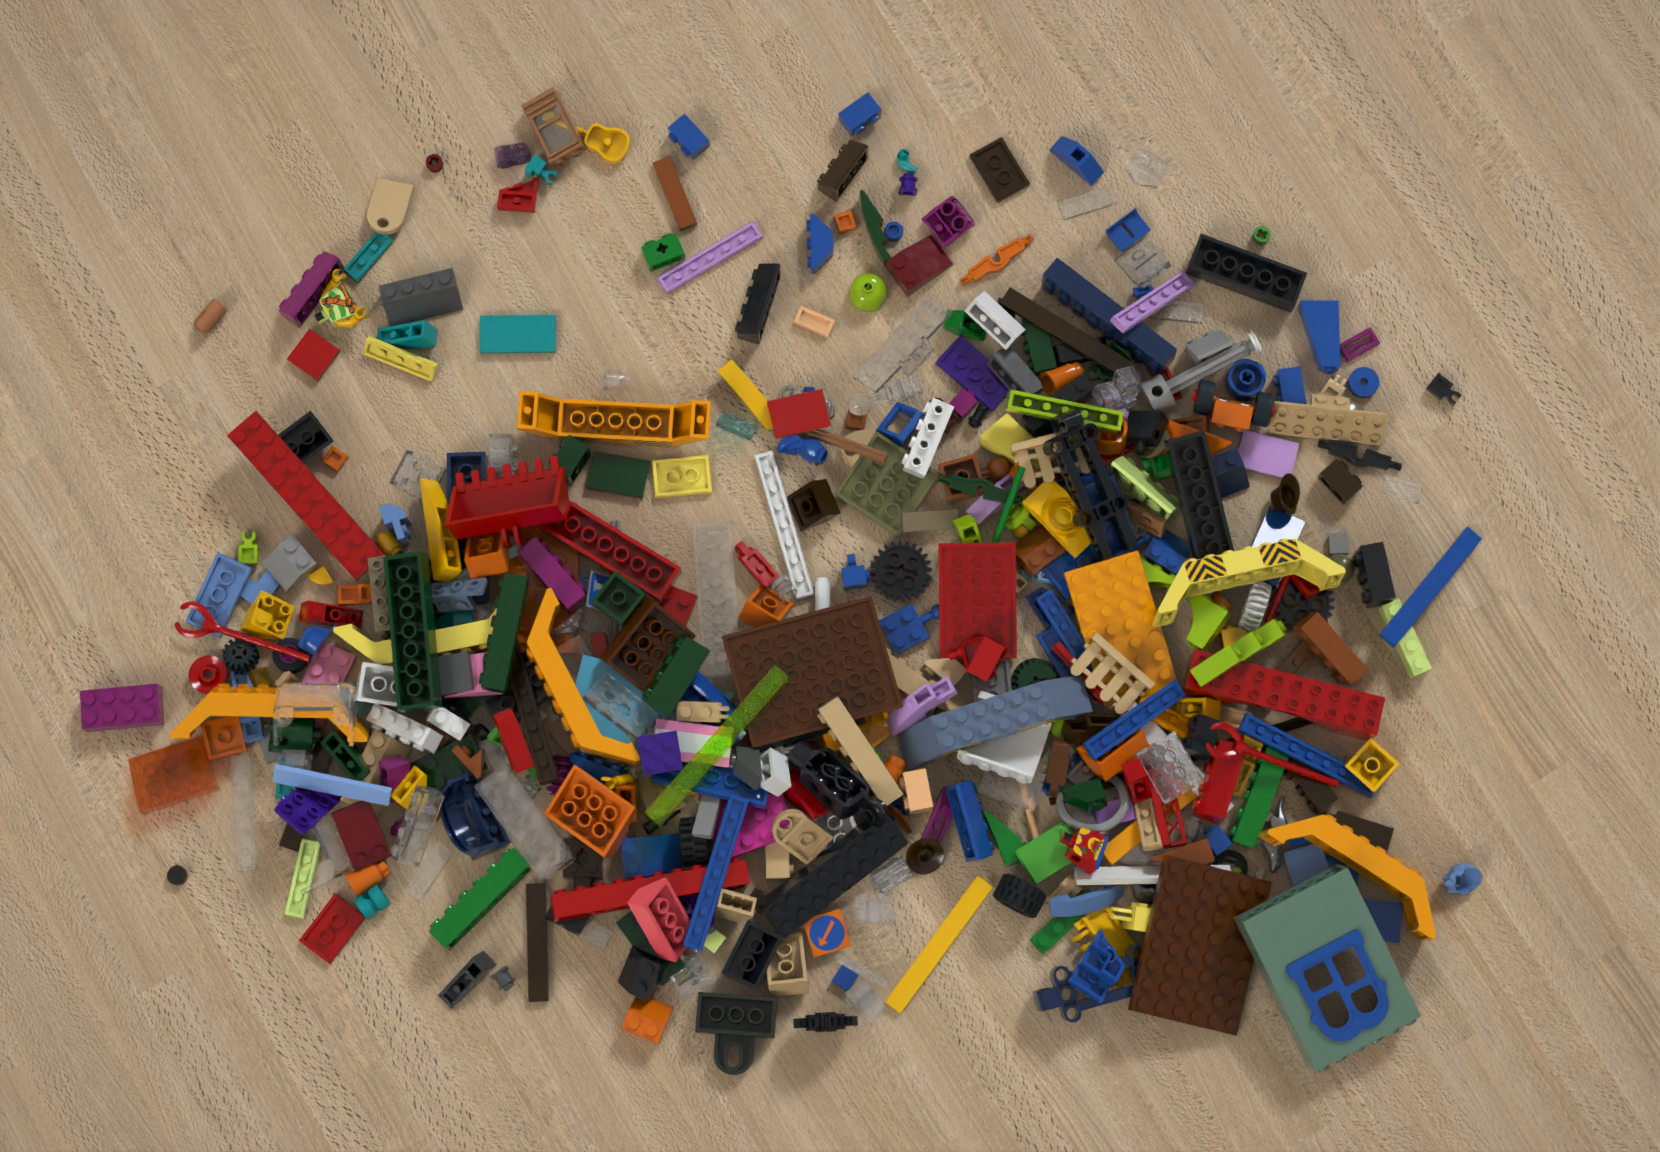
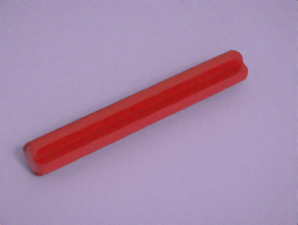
M1061 642L1055 643L1051 648L1052 651L1070 669L1073 665L1070 661L1074 657ZM1082 672L1080 675L1083 682H1085L1087 676ZM1098 685L1092 689L1087 688L1099 703L1105 702L1099 698V693L1102 689Z

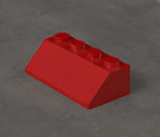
M1219 740L1214 744V749L1220 752L1232 751L1234 742ZM1245 755L1229 760H1221L1213 756L1210 758L1203 769V773H1205L1204 780H1201L1198 785L1199 795L1193 802L1192 809L1194 811L1192 816L1211 823H1216L1226 818Z

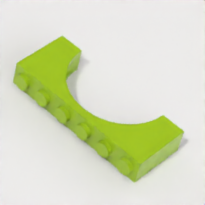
M1140 555L1149 588L1169 589L1176 576L1164 573L1163 568L1157 564L1151 565L1144 556ZM1202 594L1185 598L1193 610V624L1186 641L1193 649L1206 652L1230 616L1228 609L1220 603L1217 605L1212 602L1208 595Z

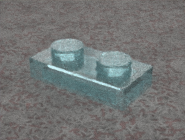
M725 411L722 412L716 422V426L722 430L747 440L752 439L758 427Z

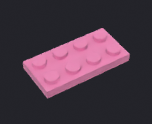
M323 641L318 647L300 685H307L308 688L314 689L320 685L328 686V689H333L339 695L357 656ZM314 718V722L324 726L328 718Z

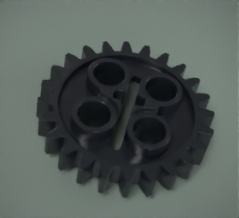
M899 540L898 545L891 541L890 548L885 544V551L878 549L880 556H873L877 563H871V567L875 568L870 571V574L875 575L871 578V581L878 582L874 588L881 587L880 595L886 592V599L893 596L894 602L897 600V597H900L901 602L904 601V597L911 601V595L918 598V591L924 593L925 590L922 586L928 587L929 583L926 580H931L932 578L931 575L927 574L932 572V568L927 567L931 564V560L925 561L928 554H921L922 547L916 550V543L910 547L908 540L905 545H902L901 540ZM891 556H897L899 562L892 564L888 559ZM910 560H915L918 566L910 568L907 563ZM885 566H888V567H890V568H892V569H888V570H887V569H885L884 567H885ZM900 567H903L905 571L902 575H899V571H897L900 570ZM887 574H892L895 580L887 582L884 577ZM907 578L912 579L914 582L910 587L905 586L903 583Z
M1290 579L1276 611V614L1280 615L1277 621L1283 619V624L1285 626L1287 624L1290 625L1289 631L1293 629L1292 625L1298 620L1296 612L1301 611L1305 614L1307 611L1319 612L1328 622L1326 617L1331 618L1332 614L1329 611L1335 608L1330 605L1335 599L1329 598L1333 591L1327 592V589L1323 590L1305 605H1301L1290 613L1289 609L1298 605L1301 600L1304 601L1306 599ZM1285 597H1293L1294 604H1288L1285 601ZM1318 601L1321 604V609H1314L1312 602Z
M836 1012L815 1013V1015H805V1018L793 1019L794 1028H806V1031L833 1032L839 1029H846V1026H858V1016H845V1014H836Z

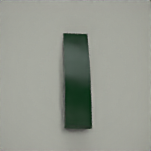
M862 189L859 197L866 230L884 267H886V261L891 256L884 248L887 244V237L880 229L883 225V218Z

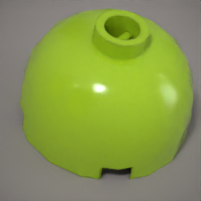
M864 273L857 276L849 289L852 304L861 311L871 312L879 309L884 304L887 295L883 280L872 273Z

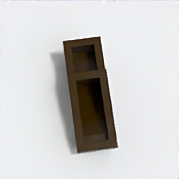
M1084 714L1083 720H1064L1061 733L1068 744L1084 743L1122 715Z

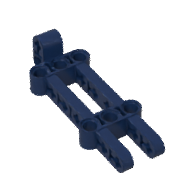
M1141 945L1128 946L1125 950V956L1120 957L1125 967L1129 968L1133 985L1142 951ZM1134 948L1139 950V957L1137 959L1131 956V951ZM1055 966L1050 972L1053 987L1033 991L1038 1011L1059 1007L1062 1019L1067 1022H1077L1081 1018V1011L1131 997L1133 985L1109 991L1104 1001L1100 1004L1090 997L1078 1000L1075 988L1067 983L1073 971H1069L1064 966ZM1059 969H1062L1065 973L1062 980H1058L1056 977V972ZM1065 988L1070 991V997L1066 1000L1061 996ZM1069 1008H1073L1076 1013L1072 1019H1069L1067 1016Z

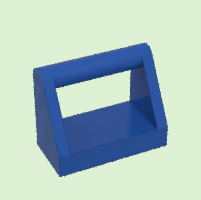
M897 402L876 431L902 447L924 414L915 408ZM899 411L911 419L900 435L886 430Z

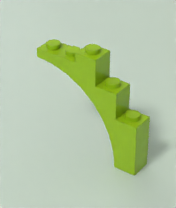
M1272 619L1256 631H1251L1235 643L1227 645L1190 671L1200 687H1204L1245 660L1284 641L1286 636L1284 631L1287 629L1281 620Z

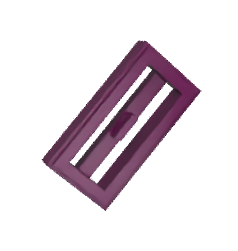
M1370 327L1341 343L1340 351L1342 356L1345 357V361L1349 362L1378 346L1380 342ZM1370 334V337L1345 350V346ZM1372 340L1374 341L1372 344H1370V345L1364 347L1363 349H1361V350H1359V351L1353 353L1352 355H1350V356L1348 355V353H1350V352L1354 351L1355 349H1357V348L1363 346L1364 344H1366V343H1368V342H1370V341H1372Z

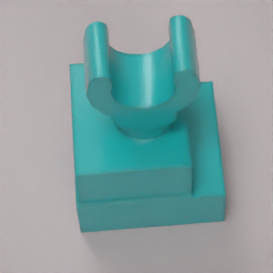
M535 154L524 169L525 175L530 178L533 175L538 178L542 176L549 185H553V182L548 179L549 176L558 177L555 171L546 170L547 162Z

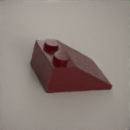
M932 235L901 250L886 261V269L908 297L953 266L952 261Z
M358 801L331 813L355 871L392 856L389 843L370 802Z

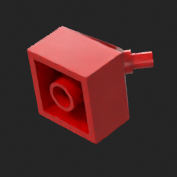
M983 636L966 641L956 651L949 652L948 655L950 660L959 657L964 659L967 672L986 682H991L1009 648L989 637Z

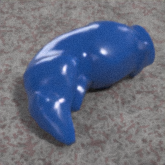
M795 434L786 438L782 437L777 446L778 453L799 454L804 460L815 463L816 466L823 464L828 455V450L818 440L802 438Z

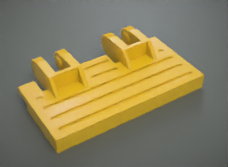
M1109 906L1089 913L1073 924L1078 931L1086 927V930L1072 939L1074 943L1080 941L1085 935H1088L1092 941L1096 933L1101 929L1105 933L1104 937L1110 946L1112 945L1116 950L1118 957L1125 956V950L1128 946L1136 945L1127 931L1121 929L1122 924L1119 920L1109 919L1110 915H1115L1113 911H1110ZM1090 942L1081 946L1079 951L1081 953L1084 952ZM1137 948L1131 951V956L1134 959L1139 957V950ZM1128 967L1124 968L1120 976L1121 978L1115 983L1118 989L1132 980Z

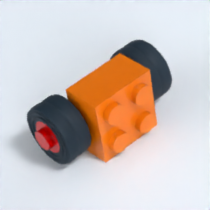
M1206 380L1199 381L1197 390H1194L1192 397L1194 413L1210 414L1209 418L1214 426L1225 428V425L1232 426V430L1244 432V429L1249 430L1250 422L1255 426H1268L1270 417H1273L1275 411L1273 394L1258 391L1255 403L1252 405V403L1214 396L1216 383Z

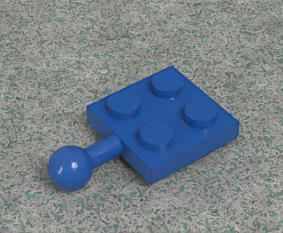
M910 604L879 620V624L895 655L930 638L923 624L932 619L939 620V604L934 605L931 608V612L919 617L913 604Z

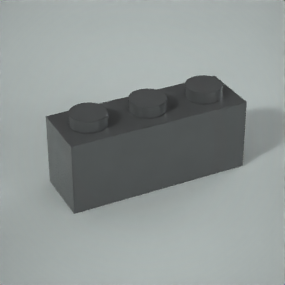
M1011 347L1007 350L1002 348L993 353L987 363V366L1009 391L1016 390L1040 395L1045 387Z

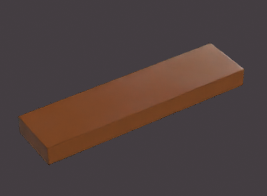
M670 156L653 162V167L679 230L682 231L697 225L696 218Z

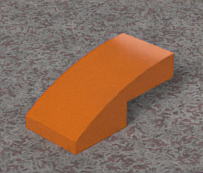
M370 584L337 586V605L372 604Z

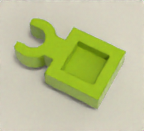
M242 531L241 538L244 541V545H238V561L245 565H258L259 545H254L257 534L255 531H252V537L247 539L246 532Z

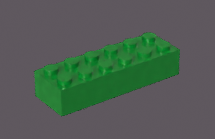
M514 847L511 850L508 848L500 856L502 859L497 864L495 862L491 864L486 870L488 873L483 878L481 876L478 877L472 884L474 887L469 892L467 890L458 897L460 901L455 906L451 904L444 911L445 915L441 919L437 918L430 925L431 929L428 932L445 949L450 951L534 868Z

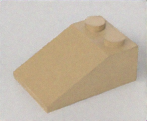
M802 931L793 932L785 939H782L767 969L770 997L809 993Z

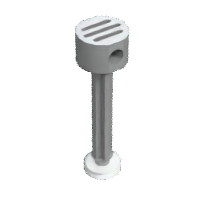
M1251 330L1249 334L1246 333L1248 341H1241L1237 345L1166 382L1159 373L1140 383L1141 392L1152 411L1163 412L1176 405L1173 394L1248 355L1250 356L1252 351L1258 357L1260 353L1264 355L1260 340ZM1156 392L1162 393V395L1159 397H1156L1153 394Z

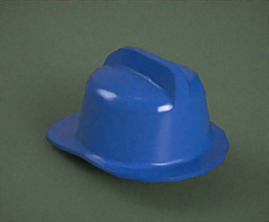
M337 622L331 629L312 626L303 633L298 646L312 656L311 661L318 647Z

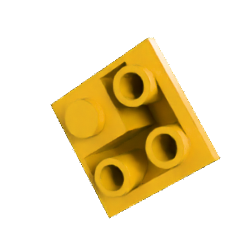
M261 590L246 612L240 629L257 638L282 640L285 637L295 606Z

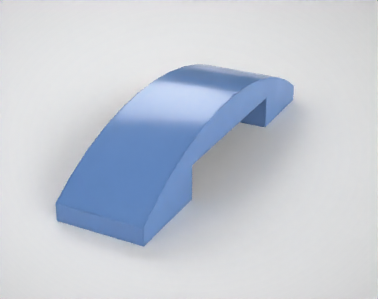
M1124 884L1104 885L1103 889L1070 898L1068 894L1049 899L1050 914L1055 917H1071L1089 914L1106 908L1124 895Z

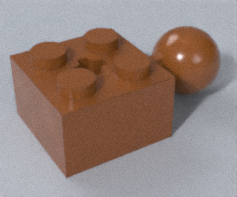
M976 454L938 464L939 473L945 476L952 477V475H957L968 479L990 478L996 482L1007 476L1011 470L1009 462L1001 457L991 459L987 467L980 469ZM942 483L948 505L982 496L984 488L979 486L975 495L970 496L949 488V484Z

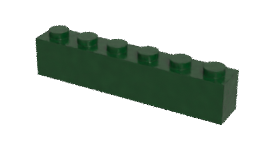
M504 573V578H500L498 589H501L500 597L497 596L495 600L497 612L496 616L493 615L491 619L493 631L492 635L489 634L487 638L489 650L488 654L485 653L483 658L485 669L484 673L481 672L479 677V684H481L483 690L503 694L507 692L529 585V579L526 576Z

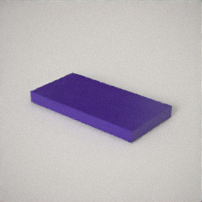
M961 335L935 362L941 370L966 391H972L976 395L977 401L984 404V407L987 406L991 413L1007 397L1009 390L987 366L989 359Z

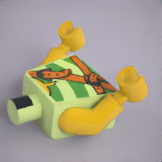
M335 269L319 300L323 310L314 314L319 324L330 319L334 327L353 328L362 319H368L369 314H363L366 308L357 307L343 281L340 283V280H344L347 277L346 274L339 276L341 269Z

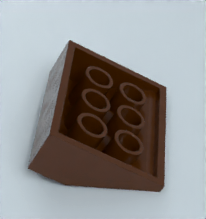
M646 597L599 658L643 692L647 686L651 685L652 677L656 670L661 669L666 654L671 653L676 638L684 634L693 640L696 635L659 604Z

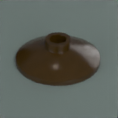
M924 838L910 845L906 852L905 860L911 871L917 874H929L937 870L942 864L944 851L937 841Z

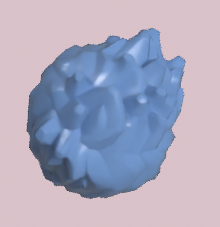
M1463 862L1451 866L1450 871L1442 878L1445 881L1443 885L1447 887L1446 892L1467 895L1481 884L1482 873H1480L1477 867Z

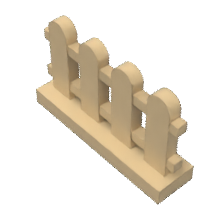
M1055 433L1010 444L1012 457L1017 456V458H1014L1015 464L1019 463V466L1026 468L1021 482H1024L1025 486L1029 489L1035 487L1036 478L1043 477L1045 483L1051 484L1055 479L1054 474L1061 472L1059 467L1052 468L1050 457L1043 452L1044 443L1055 437ZM1069 436V442H1073L1072 436ZM1053 443V451L1056 452L1057 446ZM1078 447L1075 449L1078 462H1075L1076 468L1080 467L1083 474H1089L1090 470L1081 448ZM1038 459L1040 472H1033L1030 460Z
M1097 632L1093 633L1089 637L1090 645L1085 643L1083 646L1085 651L1077 660L1073 658L1070 661L1073 663L1070 667V673L1073 676H1078L1083 672L1087 676L1084 682L1085 686L1092 689L1098 685L1102 689L1099 693V698L1102 701H1109L1113 698L1117 702L1114 705L1115 713L1123 714L1125 711L1132 709L1130 705L1138 696L1143 697L1145 695L1144 689H1151L1155 683ZM1099 652H1104L1106 656L1103 657ZM1096 657L1100 663L1090 672L1086 667ZM1115 663L1121 667L1119 670L1113 666ZM1111 670L1115 675L1105 685L1101 680ZM1129 676H1131L1133 679H1135V681H1134V682L1130 681V680L1128 679ZM1125 683L1129 688L1120 698L1115 693Z

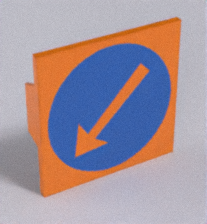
M840 909L814 916L804 924L814 958L851 947Z

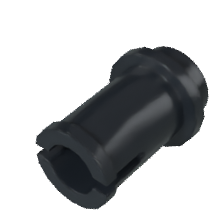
M979 403L972 417L968 418V424L975 429L982 426L981 422L989 411L987 406L983 409L984 404Z

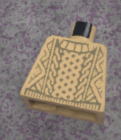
M722 888L715 916L743 923L753 917L757 898Z

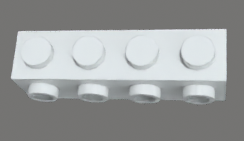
M935 398L932 399L931 403L927 401L923 410L926 413L924 420H919L916 430H919L916 437L912 436L909 447H911L910 453H905L901 462L904 465L903 471L924 479L954 406Z
M376 703L366 718L368 722L372 723L371 728L379 732L385 730V734L394 739L396 736L400 737L399 741L407 745L412 743L414 748L422 752L427 750L435 753L443 738L442 735L433 729Z

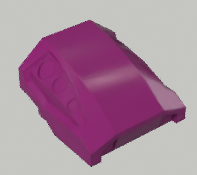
M950 196L921 219L930 228L944 249L963 233L976 226L973 218L954 196Z

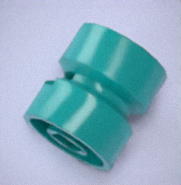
M377 884L368 890L367 895L362 894L354 900L368 921L377 915L378 910L383 911L391 905Z

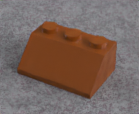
M1042 524L1016 542V562L1029 579L1035 577L1045 567L1067 552Z

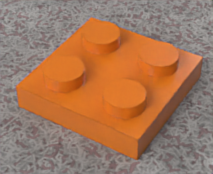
M225 716L201 723L209 761L248 751L239 716Z

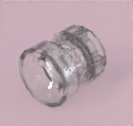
M786 575L776 578L771 584L773 590L779 593L778 597L781 602H787L797 594L796 588L790 584L791 581Z

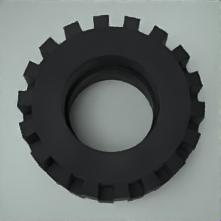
M696 817L680 818L679 820L680 854L684 867L708 865L709 863L708 839L692 836Z
M1011 874L1002 875L992 894L1001 904L1029 918L1037 917L1047 898L1042 890Z

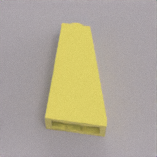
M1006 413L980 435L978 444L982 448L1015 465L1014 458H1017V456L1012 457L1010 444L1034 438ZM1050 457L1052 468H1055V458ZM1038 459L1030 460L1033 472H1040Z

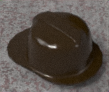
M1285 474L1280 486L1271 492L1272 512H1287L1291 515L1295 513L1300 497V486L1294 475Z

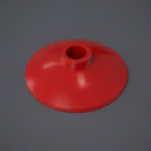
M211 655L199 657L192 663L189 669L191 685L194 689L204 694H208L218 684L226 683L228 676L224 662ZM211 672L213 674L212 678L207 679V673Z

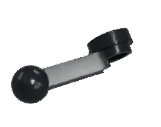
M449 701L445 704V709L470 724L467 729L470 734L475 733L483 742L488 740L487 735L490 731L482 723L474 725L460 711V707L455 701Z

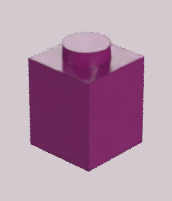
M963 388L949 405L954 406L953 411L963 420L977 405V397L972 391H966Z

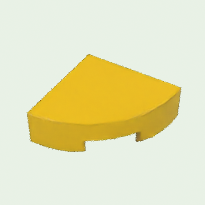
M324 566L308 575L312 582L319 585H331L334 583Z

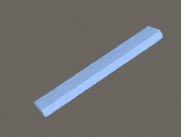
M275 764L273 782L385 806H389L391 787Z

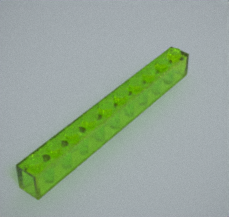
M776 665L768 671L645 811V815L659 828L665 823L789 681V677Z

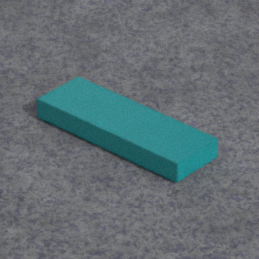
M375 232L346 265L343 272L358 283L390 247L394 239L389 235Z

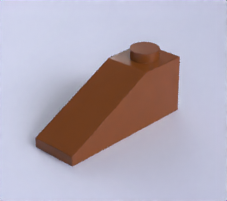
M1208 838L1149 857L1150 861L1162 863L1165 854L1211 866L1210 862L1215 861Z

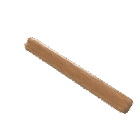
M821 429L803 432L807 437L881 463H885L888 457L886 452Z

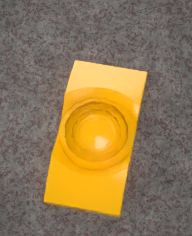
M1055 481L1051 484L1043 482L1021 503L1074 558L1091 544L1085 528L1077 527L1073 523V515L1077 512L1074 501L1067 491ZM1083 514L1082 521L1085 523L1087 518Z

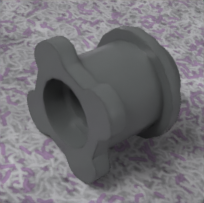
M508 966L502 967L490 976L499 985V990L504 989V991H507L515 985L513 982L516 979L515 977L512 978L508 972Z

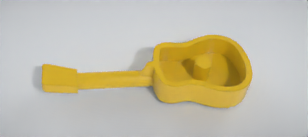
M550 110L545 112L542 117L543 122L553 119L556 114ZM562 119L550 123L555 127L557 125L569 131L565 121ZM599 123L592 124L588 130L576 126L580 136L585 138L586 148L596 152L605 162L618 164L628 154L630 138L624 130L620 128H607Z

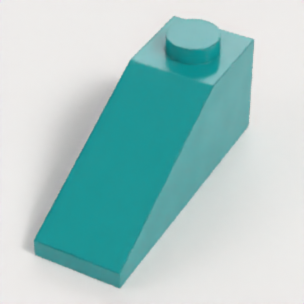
M424 320L378 328L377 339L398 348L425 349L436 347L438 329Z

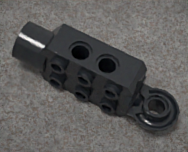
M802 740L790 751L787 758L788 761L801 772L798 781L839 820L847 819L859 811L867 823L872 826L881 828L884 825L886 814L888 813L887 805L880 799L872 800L868 796L870 785L832 749H816L807 740Z

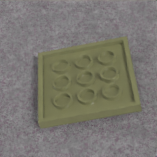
M876 431L867 446L886 452L888 455L886 462L881 463L860 455L834 495L898 537L902 531L901 513L915 512L940 473L929 466L924 479L903 471L904 465L901 462L905 453L909 454V452Z

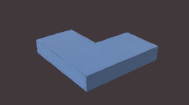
M267 570L257 583L250 578L248 579L241 597L252 604L261 590L274 595L280 584Z

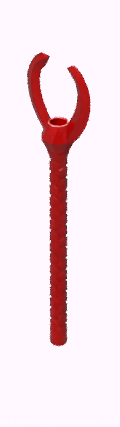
M190 601L180 606L182 610L193 608L206 619L202 624L203 629L195 631L186 630L181 627L180 623L176 622V630L184 637L199 638L211 633H222L308 663L311 660L312 656L219 625L208 609L198 602Z
M1218 722L1211 726V730L1223 729L1236 740L1232 746L1233 750L1228 752L1216 751L1209 742L1206 743L1208 752L1217 759L1229 760L1241 755H1250L1324 784L1326 783L1336 788L1338 785V780L1252 749L1242 739L1239 732L1228 723Z

